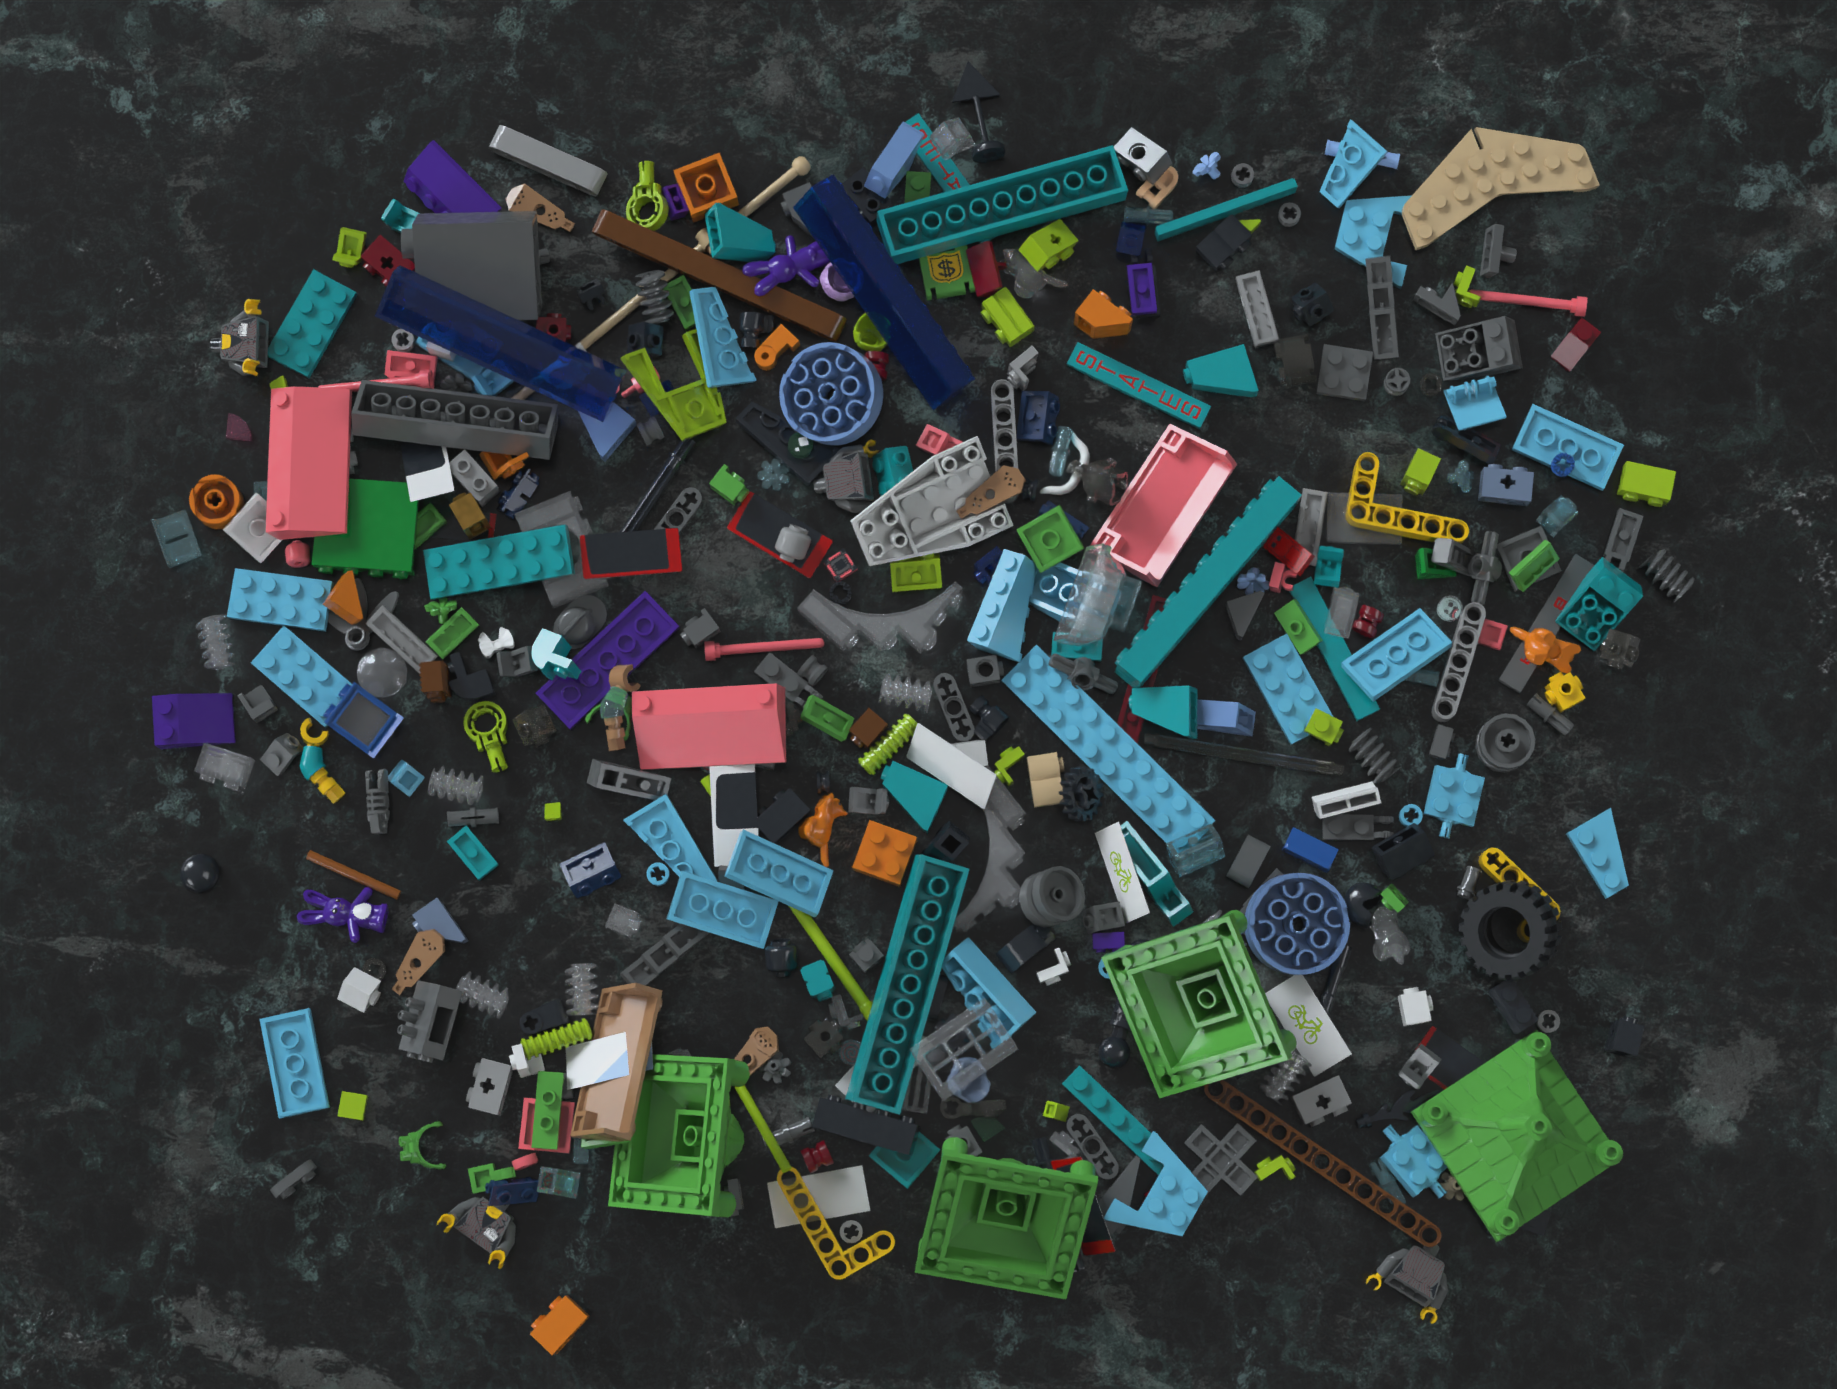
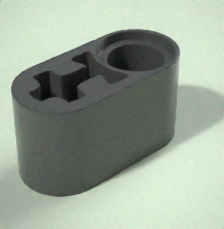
M1248 834L1226 877L1249 888L1271 846Z

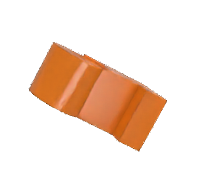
M780 324L755 351L754 357L757 366L766 371L773 369L777 364V359L788 348L794 352L800 346L799 340Z

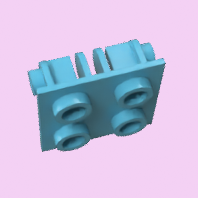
M1486 376L1481 380H1471V383L1464 382V385L1450 386V389L1443 390L1458 431L1507 418L1495 389L1496 380L1494 377Z

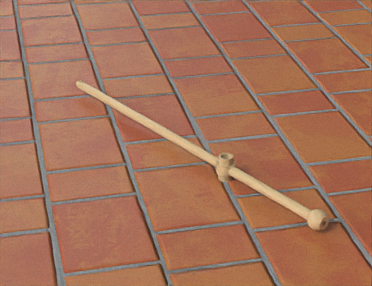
M799 156L795 158L791 169L739 210L738 213L748 217L796 176L808 174L811 169L810 163L804 157ZM704 228L697 233L696 239L699 242L693 249L701 253L708 252L711 255L707 228ZM668 269L665 271V276L659 280L669 282L678 272ZM637 294L583 338L580 343L586 350L636 309L646 297L638 296ZM542 374L538 375L516 393L512 399L525 400L546 383V379Z

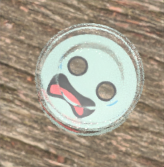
M1445 596L1437 605L1439 617L1448 622L1458 619L1463 611L1461 601L1455 596Z

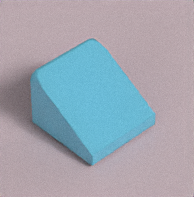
M400 760L388 775V781L409 797L425 778L403 760Z

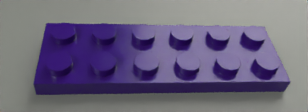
M644 591L571 659L582 671L577 680L568 676L564 679L555 675L554 679L549 680L536 694L571 730L614 690L609 683V674L613 667L633 664V670L628 673L629 676L680 627Z

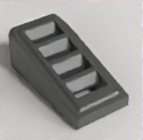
M1436 538L1431 560L1440 566L1466 576H1471L1468 572V565L1470 559L1476 555V552L1453 539Z

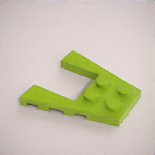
M697 329L682 335L701 377V380L665 393L645 348L620 358L682 441L727 423L721 393H718L717 387H707Z

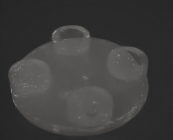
M377 648L369 651L360 660L357 668V678L360 686L374 697L391 696L397 693L407 681V668L403 658L397 652L388 648Z

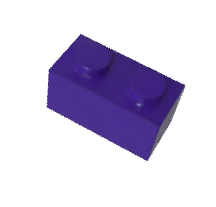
M678 184L663 187L661 194L668 202V214L671 221L684 218L689 210Z
M1124 932L1092 933L1093 950H1096V953H1105L1106 950L1112 949V952L1117 951L1125 945Z

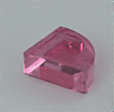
M228 413L226 438L252 441V434L246 422L239 416Z

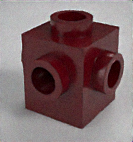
M547 313V317H539L536 320V345H546V349L553 350L566 346V339H571V325L566 324V318H561L562 314ZM551 329H556L558 332L556 334H551L549 331Z

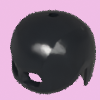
M1365 882L1352 885L1343 898L1347 905L1349 919L1362 928H1370L1372 925L1370 921L1371 913L1368 910L1376 907L1383 899L1381 893L1383 891Z

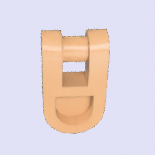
M1170 166L1154 185L1146 180L1138 189L1136 195L1140 199L1144 198L1149 202L1148 206L1153 210L1157 209L1176 187L1178 182L1177 171ZM1153 186L1160 190L1157 195L1150 191Z

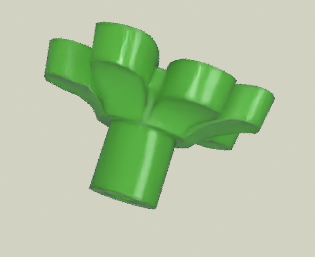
M440 598L439 603L433 601L424 605V607L432 616L438 615L439 623L444 624L449 620L448 613L457 609V601H448V598Z

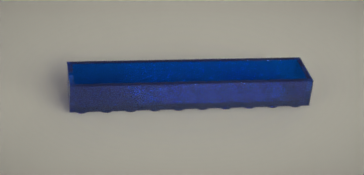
M834 174L812 186L793 206V209L933 410L937 409L957 396L975 379L970 368L962 361L956 348L944 335L941 326L935 322L927 306L917 296L913 286L908 283L900 267L892 260L884 244L879 241L871 225L865 221L857 205L852 202L845 192L843 185L836 179Z
M401 265L392 272L375 317L601 422H604L609 415L617 397L616 394L620 390L627 370Z

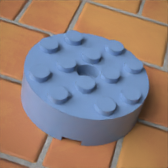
M827 342L812 345L793 358V362L786 374H783L779 395L783 414L794 430L821 444L843 445L857 440L873 426L881 411L883 386L876 367L867 357L843 344ZM831 389H834L833 396L828 400V393Z
M1291 873L1274 877L1261 885L1248 903L1245 912L1248 922L1245 931L1247 942L1254 955L1264 965L1277 972L1290 975H1305L1321 971L1339 957L1347 943L1350 932L1347 905L1338 890L1318 876L1307 873ZM1296 917H1300L1303 922L1300 931H1296L1293 928V919Z

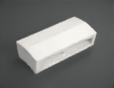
M1373 782L1312 797L1314 811L1320 819L1381 803L1378 788L1375 787Z

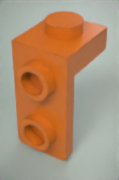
M484 451L479 454L494 480L501 476L503 479L511 477L517 473V470L525 466L523 461L529 457L527 452L514 459L508 454Z

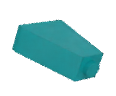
M715 203L705 213L712 258L744 262L767 261L775 253L776 244L773 240L772 230L721 203Z
M1244 344L1188 360L1185 366L1186 369H1183L1185 381L1187 384L1191 383L1193 390L1245 397H1255L1259 391Z
M1192 686L1132 688V695L1129 697V707L1133 714L1188 738L1197 739V688Z
M892 761L891 766H885L880 779L884 780L883 787L887 789V792L920 829L928 833L947 792L948 785Z

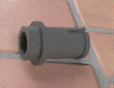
M1472 866L1466 867L1462 883L1457 887V895L1459 897L1470 900L1471 897L1476 896L1475 889L1482 874L1480 869Z

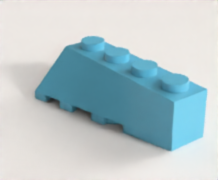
M1006 549L1003 550L967 639L969 643L979 650L1020 663L1022 659V654L1020 653L1021 645L1025 641L1026 632H1024L1025 621L1029 617L1030 608H1028L1029 597L1032 596L1037 568L1036 564L1026 555Z
M969 937L944 958L942 969L955 990L961 991L968 1011L972 1010L980 1023L977 1025L981 1032H986L992 1041L989 1045L993 1051L998 1049L1036 1013Z

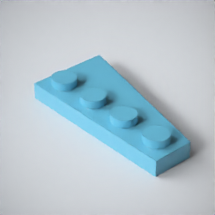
M716 287L692 289L689 291L707 387L712 388L755 382L754 373H751L747 365V357L741 351L736 340L738 338L737 334L729 324L728 314Z
M667 794L624 819L626 824L679 877L681 871L718 881Z

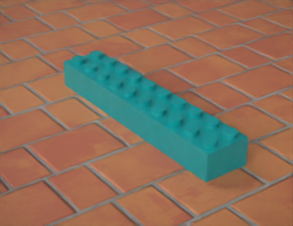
M1112 145L877 211L876 221L890 265L893 266L1126 200L1128 188L1114 146Z
M1280 476L1275 481L1270 479L1264 485L1261 493L1258 495L1260 498L1257 500L1254 497L1246 506L1242 514L1244 517L1241 519L1238 516L1230 525V529L1227 531L1228 536L1222 535L1215 542L1211 550L1212 554L1209 556L1206 553L1198 562L1195 569L1196 573L1193 575L1190 572L1181 582L1182 585L1179 587V593L1173 591L1165 601L1164 610L1162 612L1157 610L1147 625L1149 628L1146 631L1141 629L1136 634L1131 643V649L1124 648L1118 655L1115 662L1117 665L1115 673L1131 687L1141 688L1268 540L1276 528L1280 526L1297 506L1302 495Z
M915 855L845 1099L900 1115L969 873L968 868L925 855Z

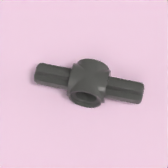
M1485 532L1481 554L1474 555L1469 561L1468 572L1472 576L1471 578L1475 579L1471 598L1472 603L1476 602L1484 605L1489 582L1496 581L1501 575L1502 564L1498 560L1499 558L1495 557L1499 534L1496 532Z
M1052 654L1050 657L1049 666L1068 675L1067 679L1071 680L1073 687L1078 689L1076 685L1083 691L1094 686L1106 693L1114 694L1118 687L1116 681L1099 674L1100 669L1095 667V663L1090 658L1081 657L1072 661L1059 654Z

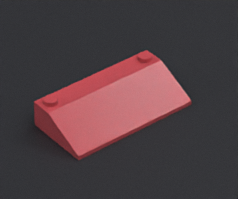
M295 386L271 389L266 533L273 537L285 540L347 534L351 389Z
M1169 424L1090 547L1096 552H1102L1112 562L1136 577L1158 587L1237 466V463L1228 451Z
M777 683L632 692V719L641 770L786 763L785 687Z

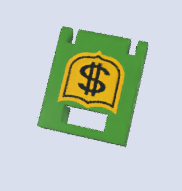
M967 245L954 248L952 251L918 258L927 301L932 300L930 289H935L936 299L965 295L964 283L969 284L970 293L975 292L966 254Z

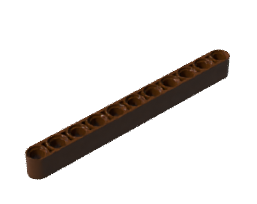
M601 209L591 231L594 235L709 287H716L720 292L830 341H838L847 321L844 316L777 286L767 294L757 296L754 293L756 284L762 279L755 276H746L742 270L610 211Z
M1216 1081L1220 1082L1223 1086V1092L1219 1096H1213L1209 1093L1208 1087L1210 1084L1204 1086L1205 1094L1209 1099L1422 1245L1433 1247L1440 1242L1441 1231L1436 1225L1226 1081ZM1234 1096H1240L1244 1100V1107L1239 1111H1235L1230 1107V1100ZM1260 1110L1265 1114L1266 1120L1262 1125L1252 1123L1251 1114L1254 1111ZM1277 1125H1282L1287 1130V1135L1282 1140H1277L1272 1135V1129ZM1304 1140L1307 1142L1308 1150L1305 1154L1299 1155L1294 1151L1293 1145L1295 1141ZM1319 1154H1324L1329 1158V1165L1325 1169H1319L1315 1165V1158ZM1340 1169H1346L1351 1174L1350 1181L1346 1184H1341L1336 1179V1173ZM1363 1183L1369 1184L1372 1188L1371 1196L1366 1199L1361 1198L1357 1193L1358 1187ZM1384 1198L1391 1199L1394 1204L1393 1210L1389 1213H1383L1379 1209V1203ZM1405 1213H1411L1415 1218V1223L1410 1228L1403 1227L1400 1222L1401 1216ZM1426 1228H1433L1436 1231V1239L1431 1243L1425 1242L1422 1238V1233Z

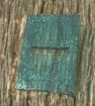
M186 510L163 518L151 519L169 568L202 556ZM186 533L188 534V537L183 538L170 544H166V541L170 539L176 538Z

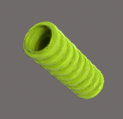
M904 714V718L902 720L899 719L897 721L898 724L893 725L892 730L886 732V736H881L880 742H875V747L871 746L869 748L870 751L868 753L865 752L864 757L858 759L859 764L870 775L876 774L875 770H880V765L882 763L886 764V759H891V754L897 753V749L899 747L902 748L904 746L903 743L908 742L910 736L913 737L917 722L910 715Z
M583 1018L582 1022L574 1021L573 1025L568 1023L566 1024L567 1027L559 1026L558 1030L553 1028L551 1029L552 1032L549 1033L544 1031V1034L540 1035V1033H537L536 1037L529 1036L527 1040L522 1038L520 1043L522 1044L525 1058L531 1060L532 1056L537 1058L541 1053L546 1055L547 1051L552 1053L556 1048L561 1050L562 1046L568 1048L569 1044L576 1045L578 1041L583 1043L584 1039L592 1040V1032L588 1021Z

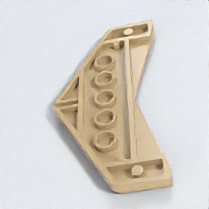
M1476 127L1474 131L1481 150L1471 129L1402 208V217L1415 250L1429 246L1441 235L1495 197L1506 194L1559 191L1587 192L1598 188L1599 182L1585 148L1579 144Z

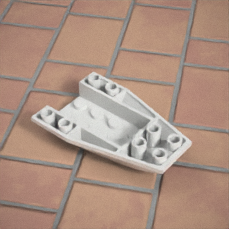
M978 436L932 456L851 520L869 566L968 547L1013 526L1003 502L978 515L970 513L963 519L956 512L966 505V498L990 478L984 462L987 458ZM989 490L986 493L987 499H992L995 496L993 490Z

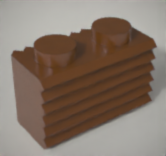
M444 661L420 662L419 671L421 673L419 676L422 682L420 684L422 687L420 691L427 699H430L431 703L445 702L446 698L452 697L451 687L448 684L450 681L448 665Z

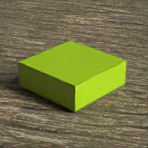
M342 1091L338 1117L364 1121L368 1095Z

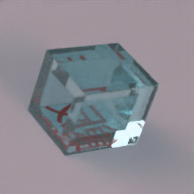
M541 1167L537 1192L576 1199L581 1173Z

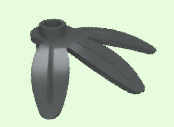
M356 578L355 584L363 619L357 624L351 625L330 610L328 623L341 633L346 634L345 642L347 646L352 650L358 651L368 645L370 633L374 632L365 623L382 605L393 613L399 594L396 591L388 594L367 618L368 603L366 591L361 579ZM358 636H362L358 642H355Z

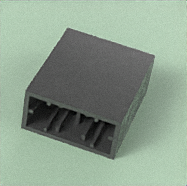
M537 211L424 213L416 216L412 229H402L403 259H414L415 277L405 278L406 307H418L419 322L538 320L542 310Z

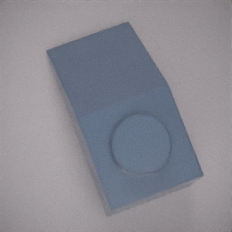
M439 898L434 899L412 915L416 920L412 924L418 932L435 929L444 936L446 941L463 944L469 941Z

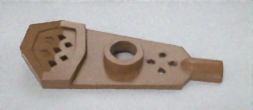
M526 184L512 188L506 197L509 212L536 211L537 208L543 207L545 213L543 215L537 214L538 223L552 229L562 227L569 232L572 231L575 223L565 218V213Z
M1003 465L966 498V505L956 512L961 519L970 513L978 515L1022 493L1026 479L1018 468ZM989 490L995 492V496L992 499H987L986 493Z
M435 929L419 931L416 934L396 973L398 981L392 988L393 991L400 995L405 987H412L445 952L443 935ZM415 958L421 961L420 967L415 966Z
M769 1027L756 1028L735 1057V1060L743 1061L745 1056L750 1055L752 1060L747 1065L750 1075H752L779 1051L778 1036Z

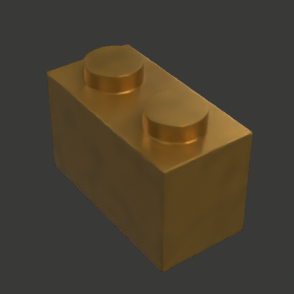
M471 492L467 495L466 493L459 494L453 498V503L449 504L469 539L492 528Z

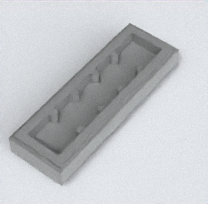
M1260 270L1236 276L1235 280L1255 348L1279 342V336Z
M1303 488L1295 540L1315 555L1309 565L1316 566L1328 492Z
M384 605L365 623L419 674L421 673L419 671L420 662H431L438 657L435 652Z

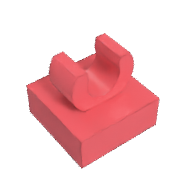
M1275 562L1269 583L1270 591L1280 593L1282 587L1287 591H1292L1293 585L1286 584L1285 580L1287 577L1296 578L1297 574L1292 570H1287L1285 564Z

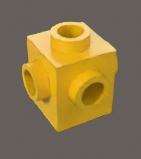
M1559 672L1550 677V683L1545 687V696L1551 705H1555L1560 713L1585 699L1581 691L1583 689L1582 683L1577 676L1573 677L1571 672L1566 675Z

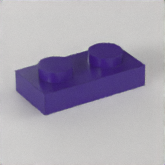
M1152 263L1127 265L1132 316L1157 313Z

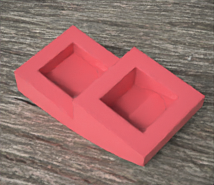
M927 424L916 447L934 456L962 443V441L951 437L947 432Z

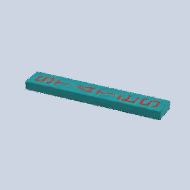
M919 113L905 122L924 133L916 154L943 192L970 185ZM995 237L979 241V243L991 241Z
M1077 342L1066 365L1199 430L1211 408L1210 405Z

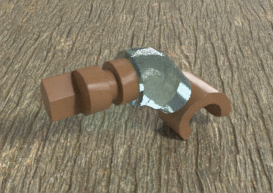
M633 664L617 665L612 668L609 674L611 688L601 701L600 715L601 719H604L605 725H608L606 735L609 751L625 748V731L620 723H623L622 715H625L624 706L628 698L627 692H634L641 687L638 683H628L627 676L633 670Z

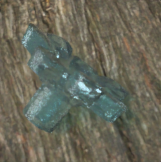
M776 458L772 460V464L768 461L762 462L761 467L764 470L757 473L758 479H764L762 487L768 489L772 485L774 491H779L781 489V482L784 484L789 482V477L784 475L789 470L784 465L780 466V461Z
M1459 461L1455 473H1449L1447 479L1449 483L1457 482L1463 492L1469 493L1472 488L1469 479H1473L1474 474L1473 471H1468L1469 464L1467 461Z

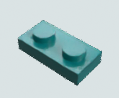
M1053 632L1051 656L1052 654H1059L1071 660L1086 657L1093 661L1101 662L1103 636Z
M468 826L463 827L447 841L479 881L499 865Z

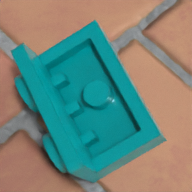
M907 446L885 448L872 457L873 469L877 475L878 490L881 496L913 472Z

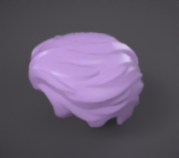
M836 259L830 262L820 276V283L828 297L836 301H846L853 298L861 290L864 281L863 274L857 265L847 263L844 259Z

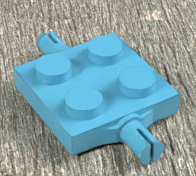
M1458 754L1455 768L1434 766L1423 814L1435 817L1443 822L1439 837L1449 839L1451 828L1454 824L1474 826L1485 777L1473 775L1465 770L1468 755Z
M1391 1124L1387 1126L1382 1132H1384L1392 1144L1380 1159L1408 1193L1415 1197L1423 1189L1430 1187L1438 1199L1446 1194L1447 1191L1437 1180L1447 1166L1419 1126L1413 1127L1407 1134L1399 1136Z

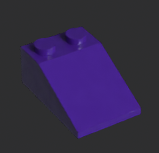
M232 693L152 696L154 743L159 749L236 743Z

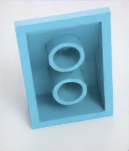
M1060 562L1042 573L1036 568L1032 596L1029 597L1028 604L1062 624L1086 634L1111 592L1100 579Z

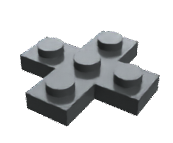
M1238 1123L1221 1141L1201 1124L1184 1142L1202 1160L1192 1171V1174L1208 1191L1207 1194L1223 1179L1241 1196L1258 1178L1256 1174L1239 1160L1256 1140Z

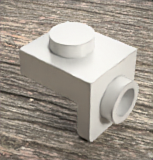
M1060 948L1054 949L1059 964L1036 973L1040 984L1045 982L1049 986L1061 981L1059 976L1069 972L1067 967L1071 963L1066 951L1061 953Z
M522 1044L512 1046L513 1055H509L513 1070H518L521 1078L537 1074L538 1071H545L541 1054L537 1058L532 1056L531 1060H527Z

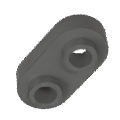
M312 1159L304 1162L270 1189L271 1193L276 1199L282 1197L283 1200L296 1191L294 1186L301 1181L305 1184L316 1176L314 1171L317 1169V1166Z

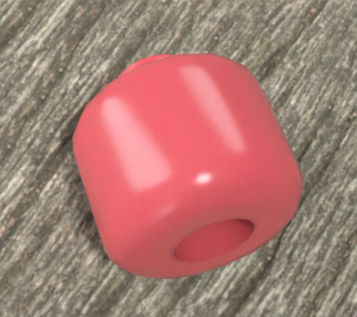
M299 540L287 545L285 549L286 563L294 568L307 566L311 561L309 545Z

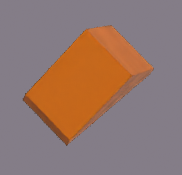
M353 570L347 571L340 577L323 603L325 607L351 625L357 624L363 619Z

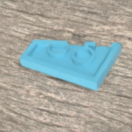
M1351 119L1344 138L1340 142L1333 164H1331L1320 189V193L1337 208H1340L1388 153L1386 149Z
M1611 808L1566 834L1605 899L1629 886Z

